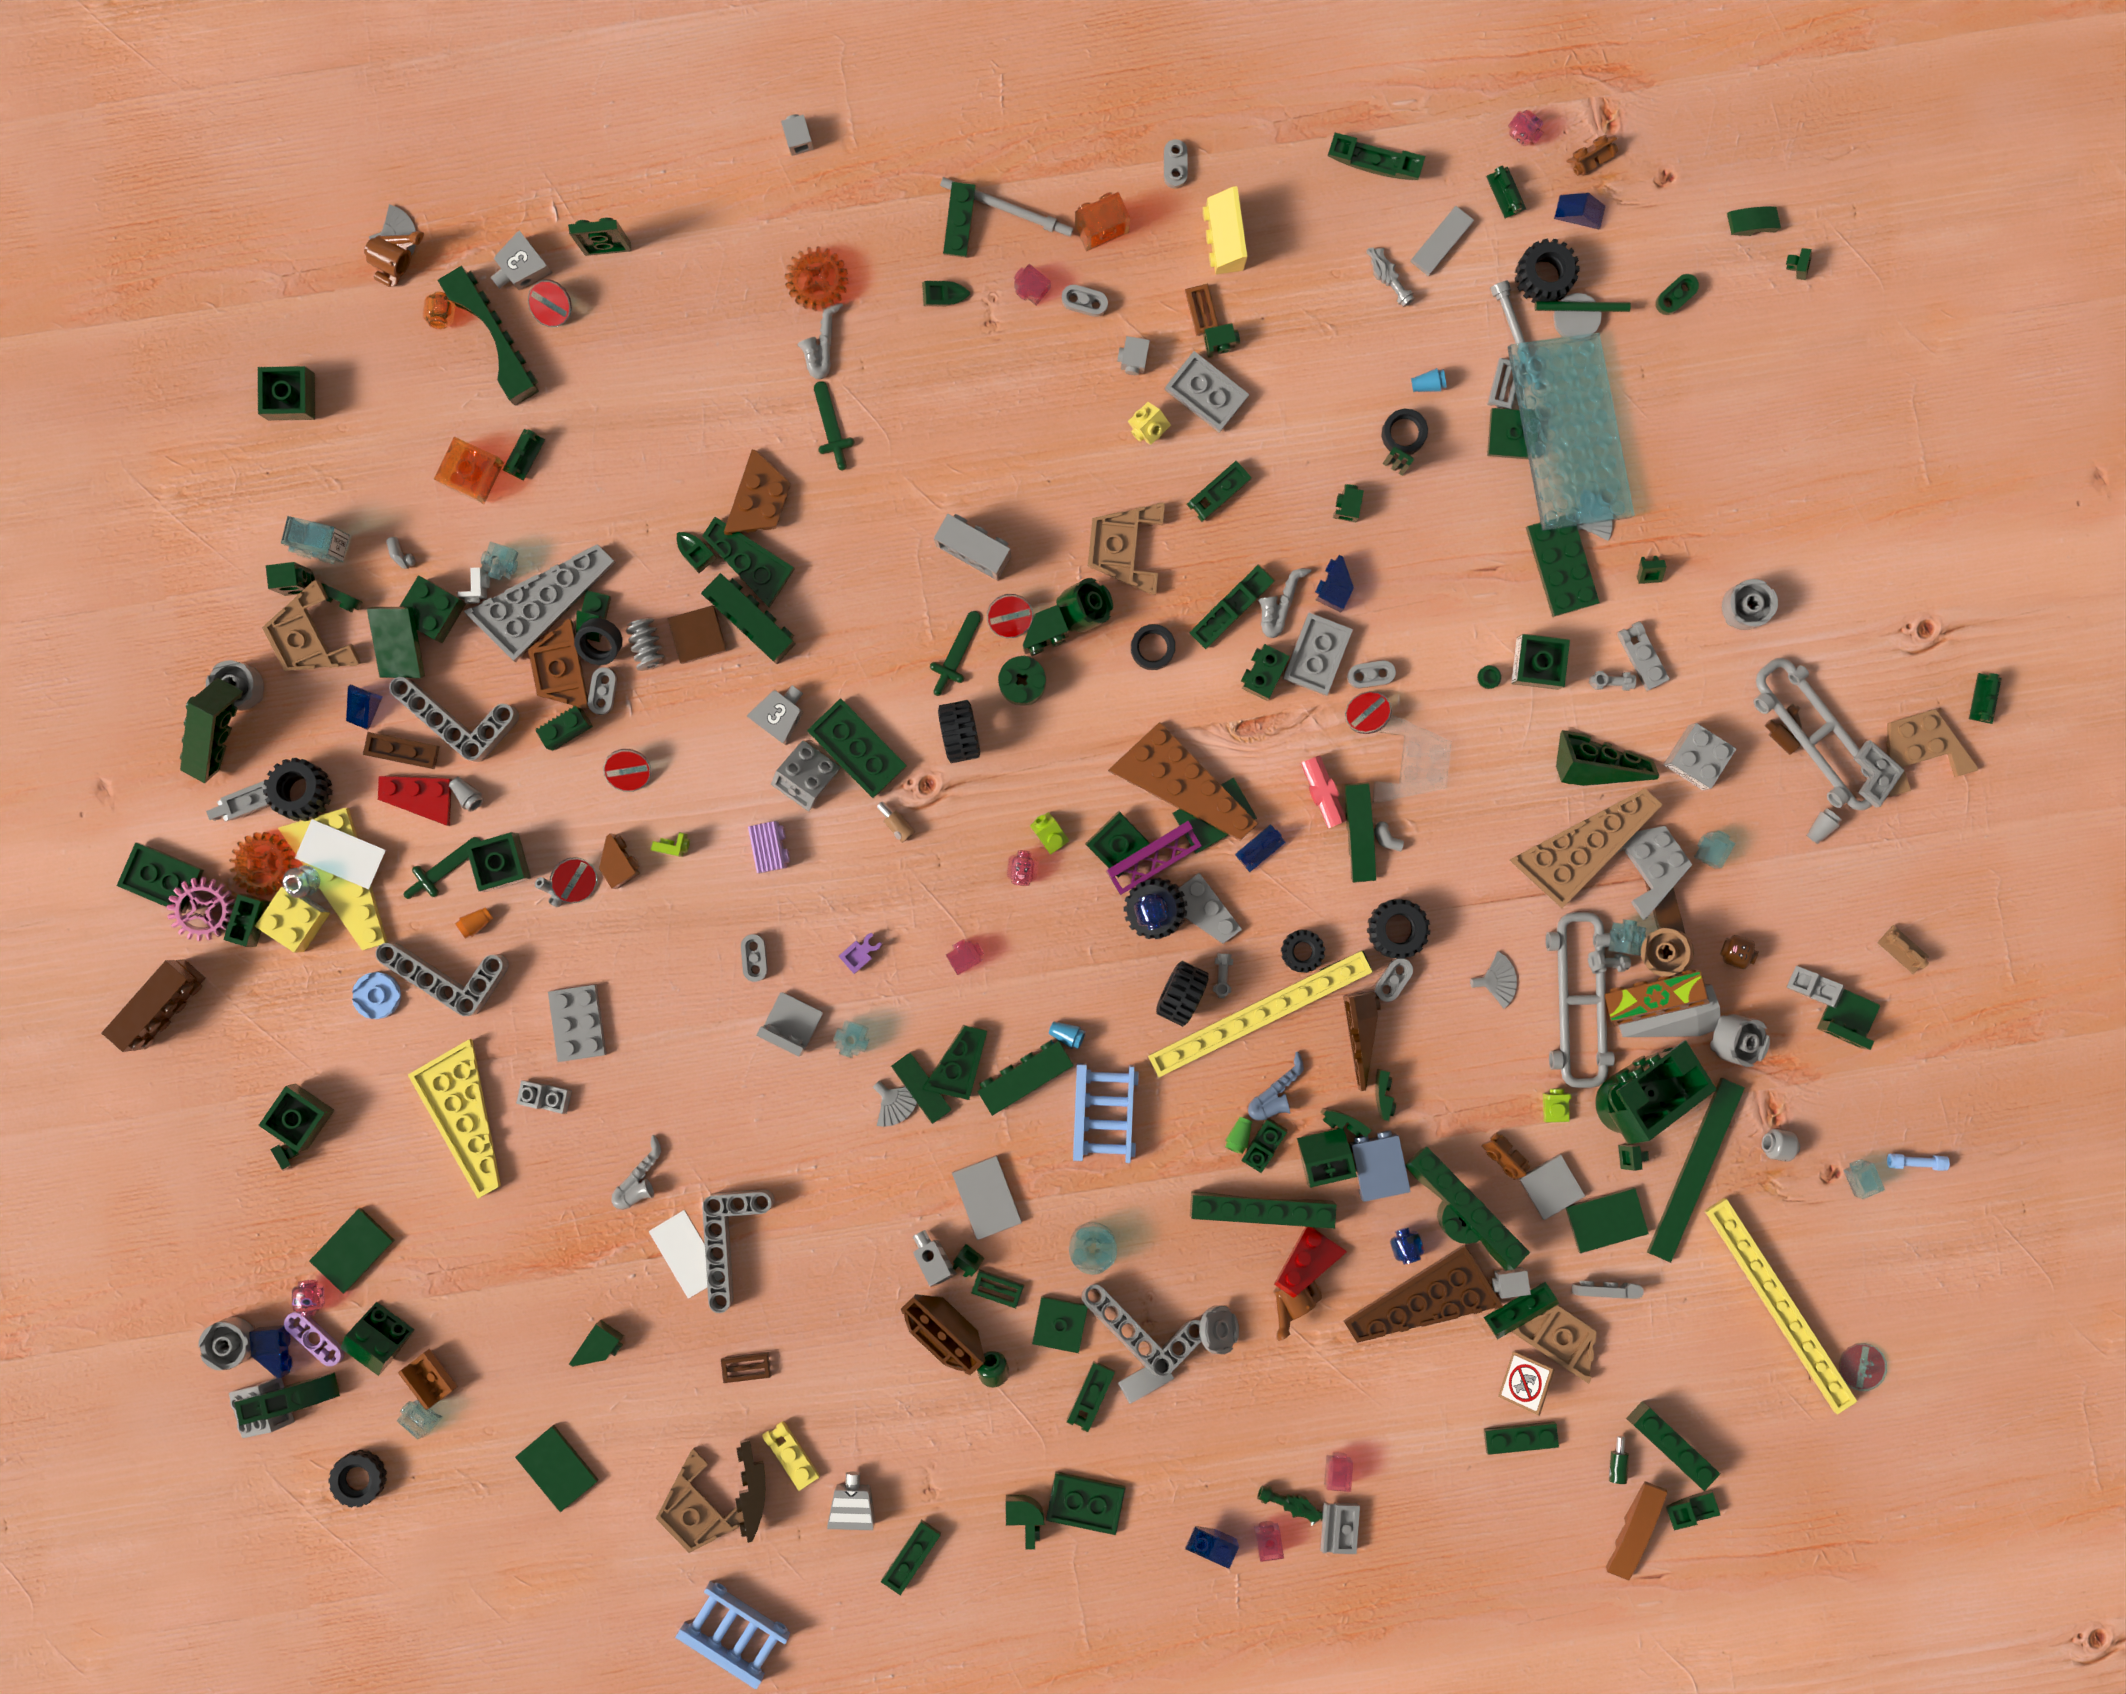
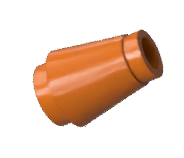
M484 907L460 917V920L455 924L466 939L469 936L473 937L493 917L487 908Z

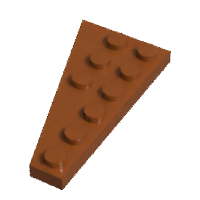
M1160 722L1108 770V772L1146 790L1180 810L1186 811L1199 820L1205 821L1239 841L1258 825Z

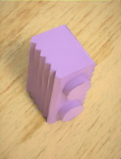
M777 821L748 826L757 873L787 868L790 856L788 849L783 847L782 840L786 839L784 826H779Z

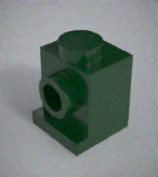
M1233 323L1204 329L1203 337L1208 358L1213 357V353L1218 351V354L1230 352L1231 348L1240 344L1239 332L1234 330Z
M1345 484L1342 494L1338 493L1335 507H1338L1339 510L1336 509L1333 519L1356 523L1360 515L1364 490H1358L1359 487L1356 485Z

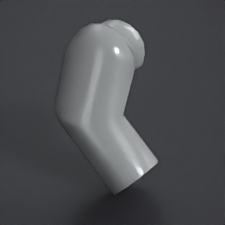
M390 537L386 540L390 557L401 568L409 569V566L415 565V558L412 554L404 556L401 552L397 537Z
M1383 821L1378 822L1374 829V835L1378 843L1382 847L1401 852L1404 840L1393 838L1388 829L1389 825Z
M542 877L537 878L535 887L552 895L548 902L555 907H560L563 900L555 894L552 882Z

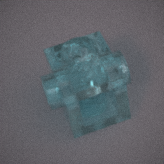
M490 542L487 551H484L482 554L481 569L488 572L487 576L499 581H501L502 577L510 579L511 574H515L518 561L516 559L518 552L512 548Z
M1623 919L1622 924L1613 923L1610 931L1609 951L1641 956L1642 943L1646 939V928L1637 926V921Z
M845 1020L842 1029H837L833 1039L834 1042H837L835 1048L840 1050L839 1054L853 1058V1055L858 1056L861 1051L865 1052L869 1043V1039L866 1038L869 1027ZM849 1036L854 1038V1044L849 1042Z

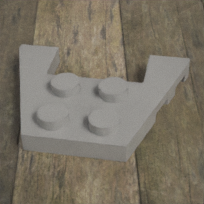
M1666 826L1637 831L1616 853L1618 854L1624 850L1651 888L1650 891L1631 902L1643 920L1647 919L1692 866V863Z

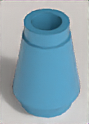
M1436 368L1411 378L1413 392H1441V389L1447 388L1444 369L1438 370Z
M1053 1021L1049 1029V1035H1052L1071 1049L1073 1047L1080 1048L1086 1033L1079 1026Z

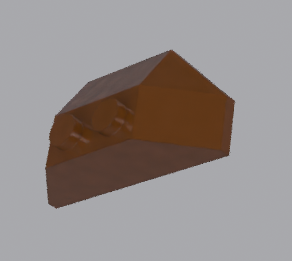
M915 1294L901 1308L909 1332L943 1365L971 1375L985 1362L978 1330L943 1297Z

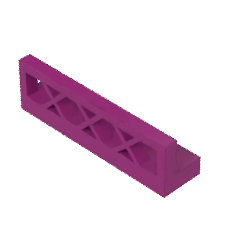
M1189 821L1106 870L1120 895L1201 847ZM1188 833L1194 845L1188 849L1178 848L1179 837ZM1175 840L1174 846L1167 845ZM1163 847L1173 849L1171 859L1167 862L1157 860L1159 849ZM1176 850L1182 851V853L1175 856ZM1155 852L1154 859L1148 857ZM1143 859L1153 861L1151 871L1147 874L1136 872L1138 863ZM1156 862L1162 864L1159 867L1155 868ZM1135 865L1134 871L1127 870L1131 866ZM1121 872L1133 874L1131 884L1124 888L1120 886L1115 877ZM1135 875L1142 876L1141 878L1134 881Z

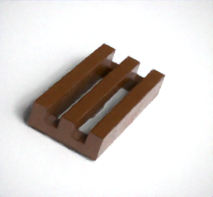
M769 1352L721 1358L723 1383L771 1378ZM764 1359L763 1363L727 1367V1364ZM765 1368V1372L728 1376V1372Z

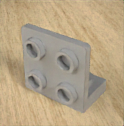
M802 741L776 770L771 785L809 812L815 805L819 794L838 773L840 766L807 742Z
M781 992L764 1026L760 1027L756 1036L800 1057L803 1055L823 1012Z
M281 1376L256 1386L229 1393L230 1405L234 1410L237 1428L242 1438L271 1433L295 1422L293 1414L290 1412L241 1426L238 1423L234 1401L283 1388L284 1384Z

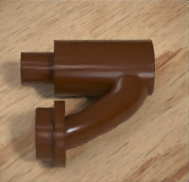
M1792 704L1786 710L1802 729L1798 714L1800 707ZM1771 719L1765 724V727L1770 731L1769 736L1789 755L1801 746L1795 736L1781 723L1777 725Z

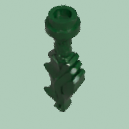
M1262 1485L1258 1491L1257 1499L1261 1500V1503L1267 1504V1502L1271 1501L1283 1506L1284 1511L1292 1513V1518H1307L1311 1522V1526L1323 1519V1511L1316 1510V1507L1305 1496L1300 1494L1297 1496L1294 1494L1292 1496L1289 1494L1282 1496L1274 1493L1272 1487L1268 1485Z

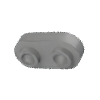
M1174 139L1169 141L1164 148V181L1168 187L1178 189L1184 186L1187 181V146L1181 140ZM1173 148H1178L1180 152L1178 154H1174L1171 150ZM1178 171L1180 176L1174 177L1172 172Z
M1069 285L1062 292V303L1069 310L1093 317L1102 316L1107 310V297L1100 291L1078 285ZM1071 296H1076L1078 300L1076 302H1071L1069 298ZM1098 302L1100 307L1095 309L1092 307V304Z
M1388 661L1363 663L1353 666L1349 670L1347 678L1350 685L1358 689L1389 684L1395 678L1396 670L1393 664ZM1380 669L1386 671V677L1382 678L1379 676L1378 672ZM1356 673L1363 675L1362 681L1356 680Z
M599 668L592 675L588 706L593 713L598 715L608 714L614 705L617 676L609 668ZM605 676L609 677L607 684L602 683V678ZM604 699L606 702L605 706L600 708L598 702Z
M751 934L746 936L741 942L742 967L744 976L749 981L757 982L763 980L768 973L766 944L761 936ZM753 941L758 944V948L755 951L750 948V944ZM754 965L760 967V972L758 974H754L752 972V968Z
M1394 959L1391 961L1375 985L1376 996H1379L1380 1000L1386 1002L1395 1000L1413 974L1412 964L1406 959ZM1399 965L1404 969L1400 975L1396 973V967ZM1385 985L1390 987L1388 994H1384L1382 991Z

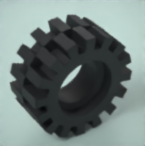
M1297 930L1289 934L1283 941L1281 957L1286 966L1291 968V970L1308 973L1316 970L1322 964L1321 962L1325 957V947L1323 946L1322 939L1316 933L1308 930ZM1300 942H1306L1312 948L1310 958L1305 961L1297 959L1294 955V948Z

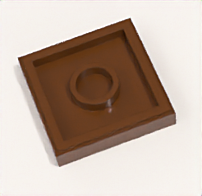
M713 605L667 618L680 664L727 651Z

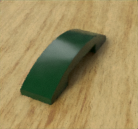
M1336 132L1328 152V157L1353 168L1404 180H1419L1426 157L1404 150L1401 154L1357 142L1355 137Z

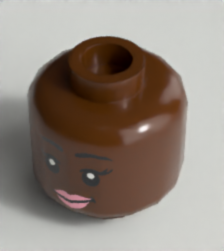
M1733 935L1730 939L1726 938L1720 955L1723 956V961L1726 964L1746 969L1749 963L1755 964L1759 951L1755 950L1754 941Z

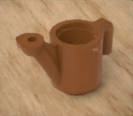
M415 231L410 235H378L375 238H371L364 249L366 261L372 266L390 274L389 277L377 271L374 274V279L388 287L398 285L400 277L406 272L411 261V252L408 250V247L420 244L424 233Z
M1315 1280L1308 1286V1289L1306 1287L1294 1298L1278 1287L1273 1291L1276 1296L1278 1311V1341L1284 1340L1290 1335L1289 1329L1292 1320L1310 1312L1315 1308L1316 1303L1322 1299L1321 1291Z

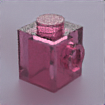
M1030 264L1025 269L1021 267L1014 276L1015 293L1024 301L1028 299L1036 306L1051 289V281Z
M965 939L952 945L954 950L946 954L957 975L982 962L981 956L984 955L978 942L973 944L970 940L966 943Z
M1334 1452L1333 1456L1326 1455L1324 1480L1326 1489L1351 1492L1353 1473L1351 1458L1347 1457V1454Z
M1264 1521L1259 1523V1526H1254L1260 1562L1284 1559L1278 1523Z

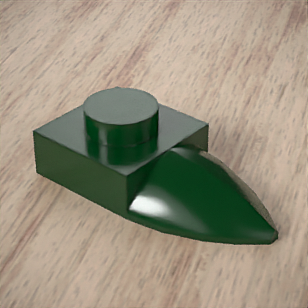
M922 282L924 306L946 307L959 303L970 295V291L955 282Z
M685 532L677 533L676 540L679 551L698 573L702 572L717 559L709 548L696 536Z

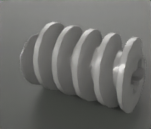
M653 618L640 619L627 624L630 627L626 629V633L632 635L628 641L631 644H635L632 646L631 651L638 653L634 656V660L641 662L636 666L639 671L650 670L664 665L659 661L665 655L657 654V651L662 646L654 645V642L660 638L651 635L657 628L649 627V624L654 621Z

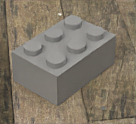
M947 514L934 537L936 547L998 581L1011 558L1009 544L998 537L995 540L987 535L988 532L977 525L974 528L966 523L967 520L958 514H954V516Z

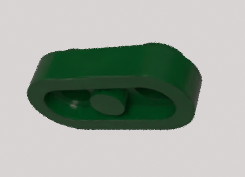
M1683 274L1678 277L1657 297V310L1663 315L1675 313L1697 293L1699 289L1697 278L1691 274ZM1681 285H1686L1688 291H1683ZM1664 300L1669 301L1671 306H1665Z
M321 583L328 596L326 601L332 603L333 599L341 602L339 607L352 613L354 609L360 610L362 601Z

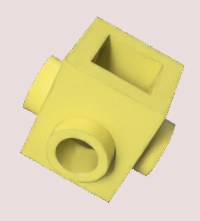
M1149 402L1137 410L1134 416L1128 420V423L1133 428L1131 431L1133 436L1138 441L1144 440L1150 445L1158 440L1171 426L1162 411Z

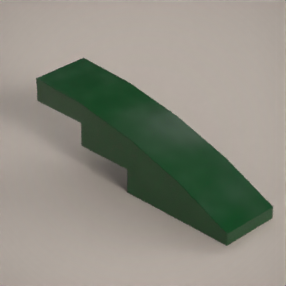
M1258 564L1189 633L1206 650L1275 580Z
M1369 783L1345 784L1346 828L1348 831L1351 860V880L1353 883L1376 881L1375 845Z

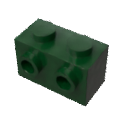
M1266 644L1261 649L1256 648L1251 659L1255 663L1251 670L1246 669L1241 679V682L1244 683L1242 689L1268 701L1290 656Z

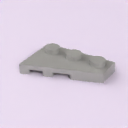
M1200 873L1178 888L1185 895L1183 896L1184 901L1187 900L1188 906H1185L1187 916L1185 918L1222 944L1242 930Z

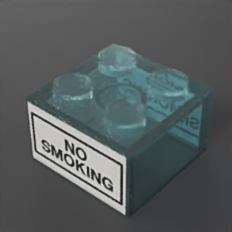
M287 516L281 544L289 547L288 551L295 553L297 556L308 559L313 557L319 559V561L334 564V561H344L350 535L333 526Z

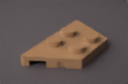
M1557 1305L1512 1331V1333L1588 1384L1590 1383L1591 1362H1593L1594 1358L1593 1345L1596 1341L1597 1332L1593 1328Z

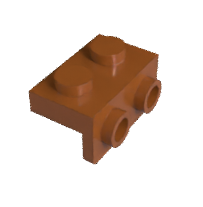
M430 1349L398 1372L425 1410L431 1408L458 1387Z

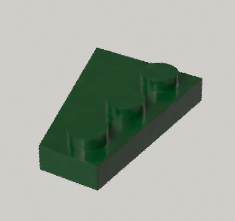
M963 1025L923 1086V1089L970 1100L987 1031Z

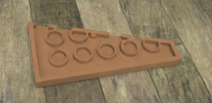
M1643 789L1511 858L1509 861L1559 907L1563 908L1663 804L1650 792Z

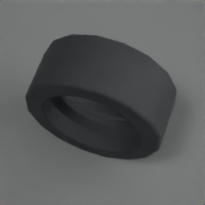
M1406 408L1396 410L1387 418L1382 427L1381 437L1383 444L1389 451L1393 447H1397L1408 455H1412L1425 443L1428 436V426L1426 420L1419 412ZM1409 419L1416 424L1419 432L1418 438L1413 444L1401 446L1392 439L1391 428L1396 421Z
M592 618L584 622L574 639L577 653L582 659L595 665H607L612 662L623 644L620 630L615 624L602 618ZM588 632L602 634L609 640L612 648L610 651L595 649L588 643L586 634Z
M1148 624L1141 627L1134 634L1131 641V654L1134 661L1140 667L1147 670H1158L1165 667L1172 660L1175 653V640L1172 633L1166 627L1158 624ZM1158 634L1165 639L1167 651L1161 659L1149 661L1141 655L1139 644L1145 635Z

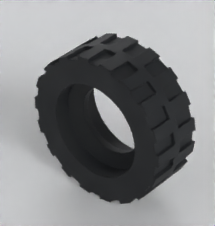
M352 1451L334 1464L328 1479V1483H330L329 1489L333 1493L335 1500L337 1499L340 1504H345L351 1508L354 1506L358 1508L364 1504H369L383 1491L384 1484H386L387 1471L384 1468V1463L380 1461L377 1455L372 1454L370 1451ZM361 1467L368 1472L369 1483L365 1489L354 1490L349 1487L346 1476L350 1469Z

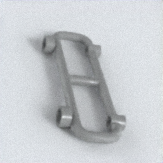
M1776 658L1770 661L1758 672L1756 677V685L1761 693L1754 699L1756 709L1763 714H1767L1774 709L1834 786L1827 793V799L1833 806L1841 808L1847 803L1855 810L1870 808L1872 804L1866 799L1858 801L1814 746L1833 730L1854 758L1860 750L1805 680L1809 676L1808 670L1801 665L1796 668L1793 663L1785 658ZM1779 667L1787 671L1790 682L1798 685L1826 721V724L1809 738L1766 684V677ZM1863 767L1861 768L1862 774L1869 778L1871 774Z
M1572 912L1560 919L1557 932L1546 933L1547 950L1558 951L1560 1050L1550 1051L1549 1065L1551 1070L1561 1069L1562 1078L1569 1086L1593 1088L1604 1083L1608 1075V1066H1613L1615 1060L1614 1053L1608 1052L1607 1011L1604 995L1606 994L1605 972L1596 974V995L1568 994L1567 926L1571 922H1591L1594 925L1593 945L1595 951H1602L1604 958L1605 947H1610L1611 936L1610 933H1604L1603 922L1594 913ZM1597 1004L1598 1052L1596 1061L1598 1074L1595 1078H1574L1571 1075L1569 1005Z

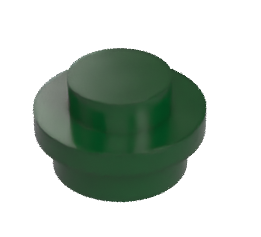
M1492 665L1484 666L1477 674L1478 683L1485 689L1497 687L1501 682L1499 669Z

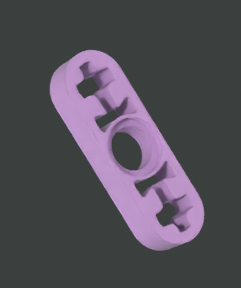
M301 1310L294 1311L285 1318V1329L322 1364L334 1366L342 1361L345 1352L340 1348L341 1345L306 1312ZM299 1317L301 1319L300 1325L294 1327V1319ZM310 1326V1329L305 1331L302 1335L301 1332L305 1330L304 1328ZM311 1332L319 1334L320 1342L318 1345L310 1343L309 1334ZM327 1342L328 1345L324 1346L325 1348L320 1351L318 1348ZM335 1350V1358L329 1359V1351Z

